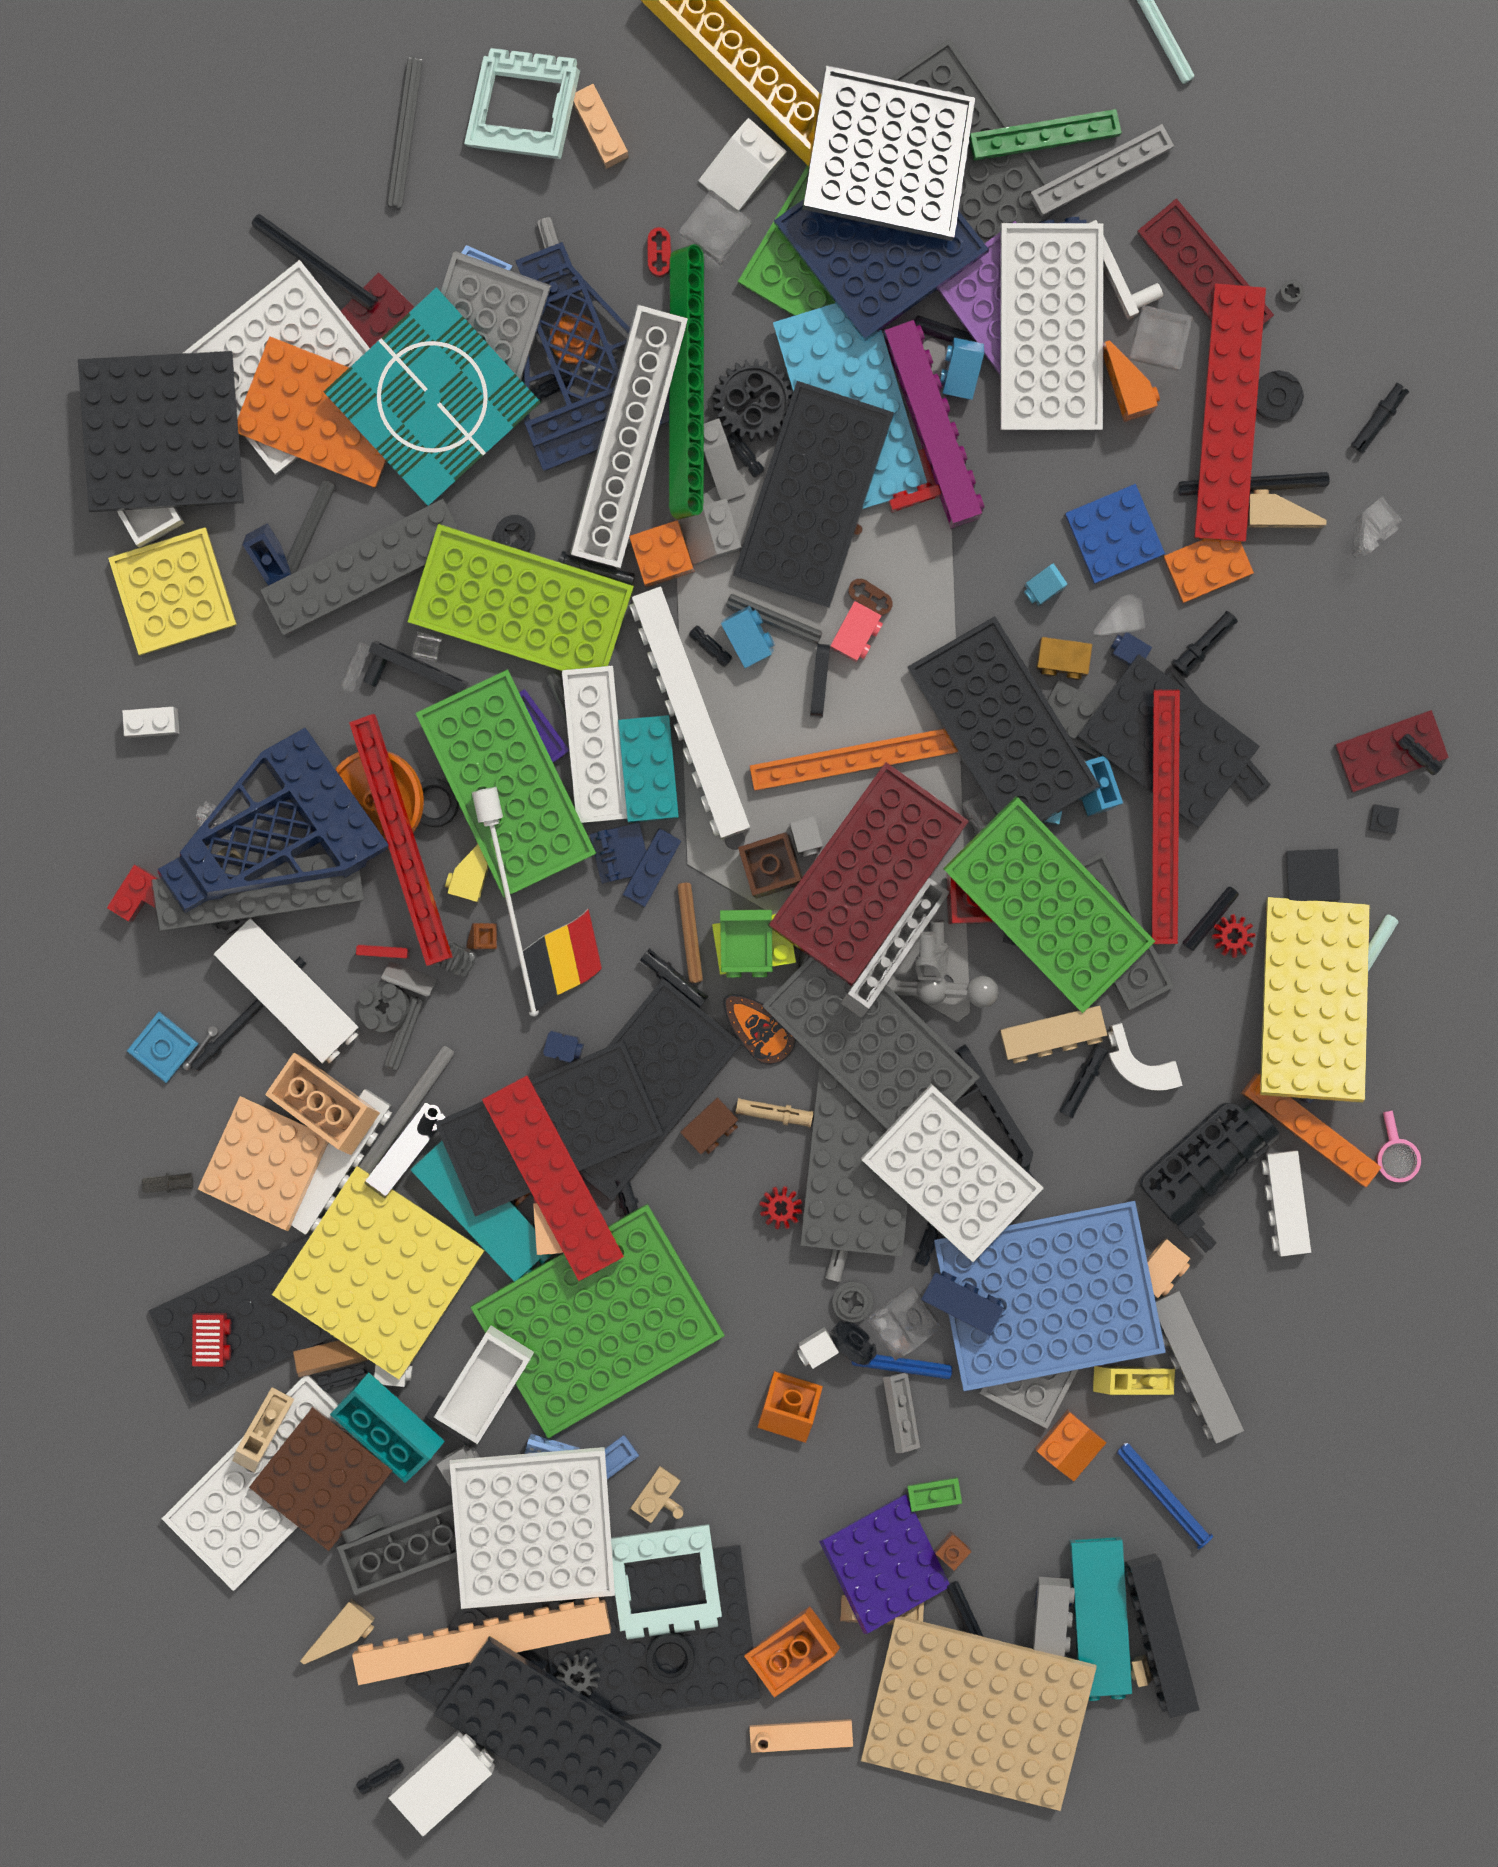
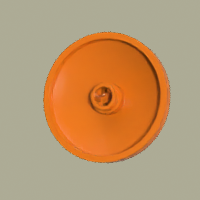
M357 752L343 760L335 770L387 842L360 755ZM388 752L414 833L423 813L424 796L422 786L416 772L409 763L398 755Z

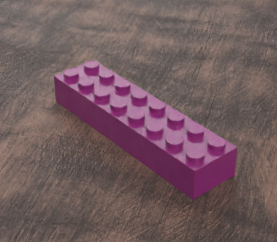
M914 320L886 329L884 331V340L921 447L925 451L935 483L939 486L941 492L939 498L950 529L979 520L985 506L981 495L975 494L974 487L976 481L972 470L967 471L965 464L968 459L963 445L958 446L957 436H959L956 424L949 421L948 416L951 411L946 397L941 398V381L937 373H932L933 359L929 349L924 350L923 340H925L922 328L920 325L916 326Z

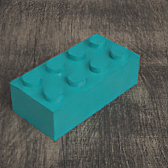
M669 715L618 720L628 823L678 819L679 812Z
M370 1373L330 1413L361 1444L393 1470L392 1472L404 1483L415 1475L445 1442Z

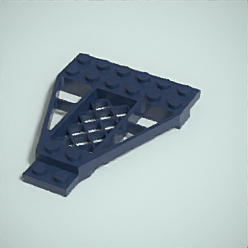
M563 242L515 260L521 275L551 285L542 317L546 307L560 312L555 326L540 320L541 324L553 329L548 342L540 323L537 329L551 368L548 371L530 377V354L525 366V385L529 390L530 383L553 375L556 377L566 402L565 407L537 418L530 419V413L525 417L524 423L543 471L598 450L614 387H610L614 378L616 377L617 379L619 372L612 353L615 349L625 346L627 339L614 345L608 343L592 302L597 301L627 334L630 331V327L572 266ZM582 292L585 299L578 297L575 294ZM570 297L584 303L579 316L565 311ZM566 298L562 309L552 305ZM586 306H588L594 323L582 318ZM563 314L577 319L571 333L558 327ZM580 321L593 326L588 340L575 335ZM596 329L603 347L591 342ZM556 330L570 336L564 349L551 344ZM572 338L586 343L581 357L567 351ZM589 345L603 351L597 364L584 358ZM550 348L562 352L558 365L555 363ZM605 353L613 371L601 366ZM565 355L579 360L574 373L560 368ZM582 362L596 367L590 380L577 375ZM598 369L612 374L607 388L593 382ZM559 371L572 376L567 389ZM575 378L588 383L583 397L570 392ZM591 386L604 390L587 397ZM670 387L659 426L669 422ZM569 395L579 399L580 401L571 403Z
M303 728L259 754L180 851V857L160 867L158 874L180 907L187 913L206 901L221 899L228 894L337 876L346 878L364 868L367 861L388 850L389 845L308 730ZM264 763L282 790L260 802H254L244 786ZM240 794L249 808L210 829L236 795ZM279 807L294 810L292 819L278 817ZM275 808L274 816L264 814ZM297 811L305 822L295 820ZM254 820L252 828L243 826ZM257 820L272 822L270 832L255 829ZM275 823L290 826L288 835L274 833ZM293 827L307 829L306 837L298 838L291 836ZM232 832L230 840L221 839V837ZM235 833L250 834L248 844L234 841ZM253 836L268 838L266 848L251 845ZM271 839L286 842L284 849L281 851L269 849ZM320 843L336 865V867L303 872L294 860V857ZM214 844L227 846L226 856L212 854ZM231 849L246 850L244 860L231 858ZM249 852L264 854L262 862L247 861ZM217 862H222V863H224L223 869L220 867V865H219ZM285 862H288L295 874L255 880ZM227 864L241 866L240 874L237 876L226 874Z

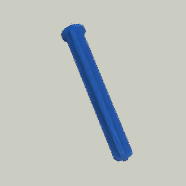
M1125 1443L1118 1449L1117 1454L1197 1543V1549L1205 1546L1213 1538V1535H1209L1128 1443Z

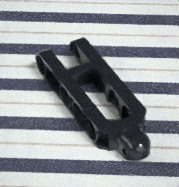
M962 1045L954 1051L980 1078L974 1083L976 1088L961 1096L954 1105L962 1111L963 1107L982 1096L1017 1151L1018 1157L1016 1162L1032 1176L1029 1171L1033 1157L1032 1149L967 1045Z

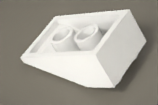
M748 118L730 138L698 181L737 215L787 158V151Z

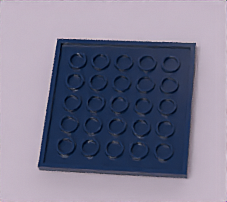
M804 199L774 220L776 227L865 341L989 252L988 247L959 210L955 236L952 241L802 209Z

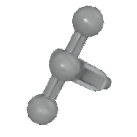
M931 919L929 922L930 931L920 933V953L916 957V972L919 981L896 980L892 975L886 984L897 995L918 996L923 1003L928 1005L939 1004L945 998H965L974 1006L985 1008L993 1005L998 999L999 994L997 983L987 976L975 977L969 983L946 982L944 977L949 958V945L945 942V920Z

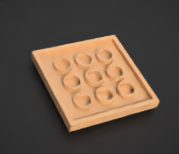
M240 1096L198 1190L283 1230L289 1231L329 1142L309 1127Z

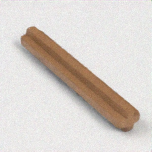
M686 882L678 884V894L689 981L697 983L701 982L703 977L691 884Z

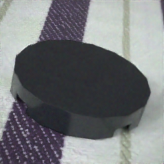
M1280 370L1272 371L1262 376L1258 382L1256 407L1259 415L1274 422L1286 421L1293 417L1302 406L1304 398L1298 379L1289 372Z
M839 1321L831 1330V1338L835 1346L849 1360L857 1364L867 1365L877 1355L875 1344H870L868 1341L870 1339L869 1335L860 1326L848 1321L845 1323Z

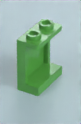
M720 910L721 972H726V977H742V972H752V977H767V972L773 971L772 929L768 926L772 921V910Z

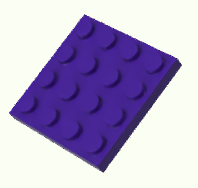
M906 1494L819 1541L864 1634L872 1632L946 1590L949 1585V1581L915 1511H911L910 1501Z

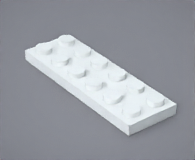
M613 666L562 670L575 810L581 823L626 819L627 809Z

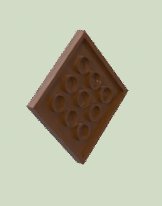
M313 1406L249 1488L329 1551L341 1537L340 1531L348 1528L393 1470Z

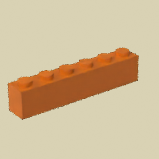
M1256 1073L1241 1092L1244 1097L1362 1187L1369 1185L1382 1168L1291 1097L1260 1095L1261 1074Z

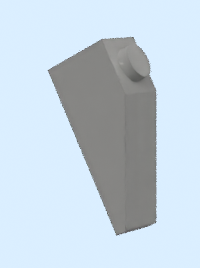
M720 419L704 423V456L720 500L727 498V501L745 495Z

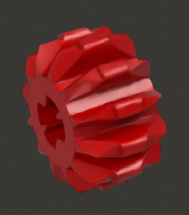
M1232 914L1230 915V924L1225 917H1222L1220 921L1224 927L1217 924L1214 925L1213 928L1219 931L1220 934H1213L1211 938L1220 939V942L1216 943L1214 947L1218 949L1224 946L1221 953L1223 956H1226L1231 949V957L1236 958L1237 949L1242 955L1247 953L1243 945L1249 948L1253 947V943L1247 941V938H1255L1256 935L1255 933L1247 934V930L1253 927L1251 923L1242 926L1245 922V917H1240L1236 923V916ZM1232 929L1236 930L1235 933H1239V939H1235V943H1231L1232 939L1227 937V934L1232 933Z
M783 1186L782 1194L778 1195L777 1187H773L775 1196L772 1197L769 1193L765 1192L764 1196L770 1202H760V1206L768 1207V1210L760 1212V1215L766 1216L770 1214V1217L766 1220L767 1225L771 1224L775 1219V1229H779L780 1221H784V1226L788 1229L790 1226L787 1219L790 1218L794 1223L798 1222V1219L792 1214H802L801 1209L794 1208V1206L800 1205L802 1201L797 1199L792 1202L791 1199L795 1197L796 1192L792 1191L789 1196H786V1186ZM780 1201V1204L782 1201L787 1203V1212L783 1215L782 1212L780 1215L775 1212L777 1209L775 1203Z

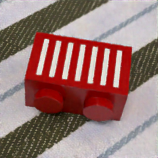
M227 1313L193 1314L192 1366L223 1367L226 1365V1360H230L231 1346L226 1345L227 1335L231 1334V1319H227Z

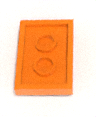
M1203 539L1163 556L1182 603L1254 574L1241 542Z

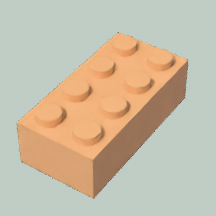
M293 1053L265 1094L335 1148L349 1155L353 1154L380 1114L379 1111L318 1066L296 1053Z

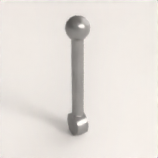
M211 1026L208 1029V1035L189 1060L183 1062L182 1069L184 1071H189L192 1068L191 1064L209 1040L218 1034L216 1027Z

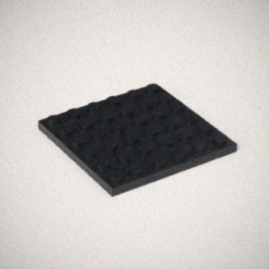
M232 351L78 359L89 512L244 503Z

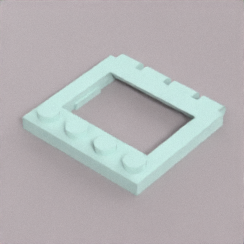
M491 48L489 55L483 57L464 144L471 148L561 159L580 70L576 67L577 59L558 57L556 62L555 56L535 54L533 57L532 53L511 51L509 57V50ZM496 75L561 83L552 115L551 133L485 124Z
M709 1524L611 1538L614 1588L620 1631H626L627 1640L644 1638V1628L646 1627L649 1629L650 1637L670 1634L669 1624H674L675 1633L695 1630L694 1621L699 1620L700 1629L718 1627L717 1617H722ZM700 1552V1570L703 1590L706 1593V1604L631 1614V1594L624 1563Z

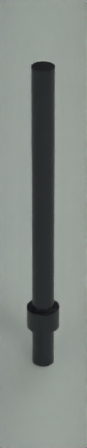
M300 956L294 961L300 969L307 964ZM256 999L214 1042L210 1041L204 1047L205 1051L191 1065L199 1071L212 1057L215 1059L222 1052L221 1048L264 1005Z

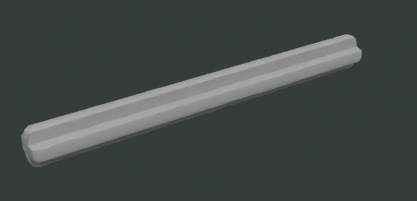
M447 1046L441 1048L359 1165L360 1168L369 1174L372 1173L454 1056L453 1050Z

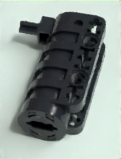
M1246 1099L1239 1106L1227 1102L1221 1103L1143 1172L1139 1179V1185L1187 1239L1192 1237L1206 1253L1217 1242L1202 1227L1205 1225V1222L1197 1215V1212L1282 1136L1270 1120L1249 1099ZM1228 1109L1232 1111L1231 1120L1226 1118L1228 1116L1226 1113ZM1213 1125L1215 1133L1211 1138H1207L1205 1135L1206 1128ZM1200 1140L1205 1142V1144L1200 1145ZM1190 1143L1194 1145L1193 1150L1195 1152L1193 1154L1188 1152V1145ZM1178 1153H1179V1154L1182 1153V1155H1183L1182 1157H1183L1184 1159H1182V1158H1181L1180 1156H1178L1177 1154H1178ZM1175 1159L1177 1168L1173 1172H1168L1167 1164ZM1162 1174L1167 1176V1178L1162 1179ZM1151 1178L1156 1180L1157 1186L1155 1188L1150 1186L1151 1182L1149 1180Z

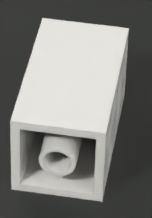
M457 1730L392 1789L389 1799L416 1830L424 1836L492 1775L495 1767L493 1761L495 1759L486 1748L482 1750L469 1735Z

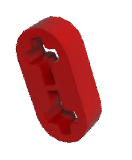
M657 227L648 234V268L653 276L660 278L666 276L670 271L671 239L666 229ZM659 233L662 234V238H666V241L662 242V250H657L656 242L652 241ZM657 255H662V262L667 264V266L662 267V271H657L656 267H652V264L657 263Z

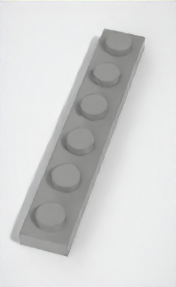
M1163 124L1032 191L1029 196L1039 214L1043 217L1173 149L1174 144Z

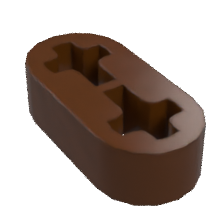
M862 578L855 579L850 583L848 593L853 601L882 616L887 615L891 611L893 601L887 593ZM861 584L865 585L864 591L870 594L869 598L862 594L859 597L855 596V589L853 587L855 585L858 587ZM874 597L877 600L885 598V604L888 608H882L880 611L877 610V604L871 598Z

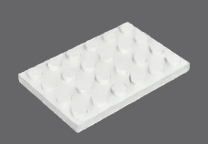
M932 1084L861 1157V1160L972 1262L983 1253L1043 1189L1041 1184Z

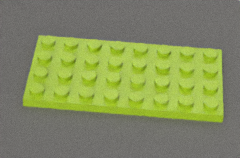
M438 524L407 622L561 671L604 667L609 665L634 586Z

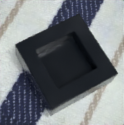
M1374 804L1369 830L1395 834L1400 808Z

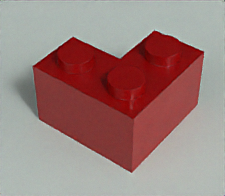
M134 865L107 908L128 922H133L145 902L154 907L151 880L159 878L142 867Z

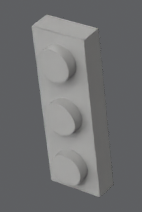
M898 1373L883 1377L895 1452L904 1453L920 1448L908 1373Z

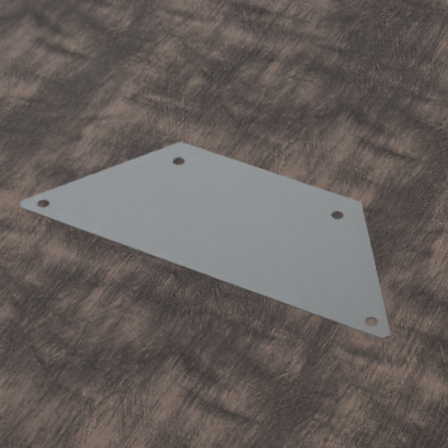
M931 337L924 342L923 347L924 350L929 349L933 359L932 373H937L940 377L941 370L946 369L945 346ZM896 376L917 450H920L922 447ZM940 388L941 398L946 397L947 399V394H943V388ZM775 446L756 458V461H759L764 467V472L759 476L753 477L748 471L749 467L744 466L738 470L745 495L729 500L728 504L741 547H743ZM716 486L704 494V505L720 500ZM939 497L891 513L888 502L862 510L858 525H861L863 530L860 535L854 534L830 608L733 576L741 551L693 565L695 572L677 578L679 637L750 826V830L742 832L745 837L744 845L787 832L791 836L802 876L808 871L882 767L754 791L749 765L944 729L907 669L909 665L956 639L952 529H950ZM855 579H865L887 593L893 601V606L887 615L881 616L879 622L883 623L876 637L871 635L867 643L871 647L865 659L859 657L858 661L855 662L830 648L823 718L810 717L817 644L763 622L760 625L764 633L769 632L775 643V646H773L774 651L772 655L744 668L721 625L723 619L738 612L726 606L729 596L734 594L820 630L822 636L819 643L830 644L831 646L854 603L848 593L850 583ZM861 584L859 587L856 585L853 587L855 589V596L859 597L860 594L867 598L870 596V594L864 591L865 585ZM874 597L871 598L877 604V610L880 611L882 608H888L885 604V598L877 600ZM696 625L705 631V635L708 634L723 647V651L726 650L732 656V660L727 666H721L717 662L716 657L710 656L699 646L698 641L695 642L689 636V632ZM683 739V749H684V748H686L687 746H686L685 740ZM683 752L687 864L761 908L772 910V914H777L795 887L758 899L752 896L739 850L728 848L725 844V839L721 840L720 835L714 836L709 822L714 818L711 811L706 812L701 801V796L705 795L702 787L697 789L692 773L696 771L693 763L688 765ZM959 753L891 765L963 816L961 759ZM815 816L823 847L818 849L819 854L804 858L803 853L797 855L790 823ZM963 830L929 876V878L946 890V872L943 868L964 848ZM946 897L932 917V919L945 920V942L949 945L946 975H949L954 983H969L967 924H948ZM928 923V925L925 927V929L923 930V932H929V931H930V929H929V923ZM920 936L894 972L893 976L896 980L919 981L916 972V957L920 953ZM945 998L939 1004L929 1005L956 1022H959L970 1013V1001L965 998Z

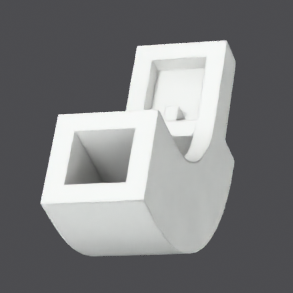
M1122 1023L1110 1026L1111 1032H1107L1111 1047L1116 1046L1117 1051L1108 1053V1057L1115 1070L1125 1080L1133 1085L1149 1090H1168L1183 1086L1176 1061L1156 1066H1147L1140 1063L1134 1058L1129 1049Z

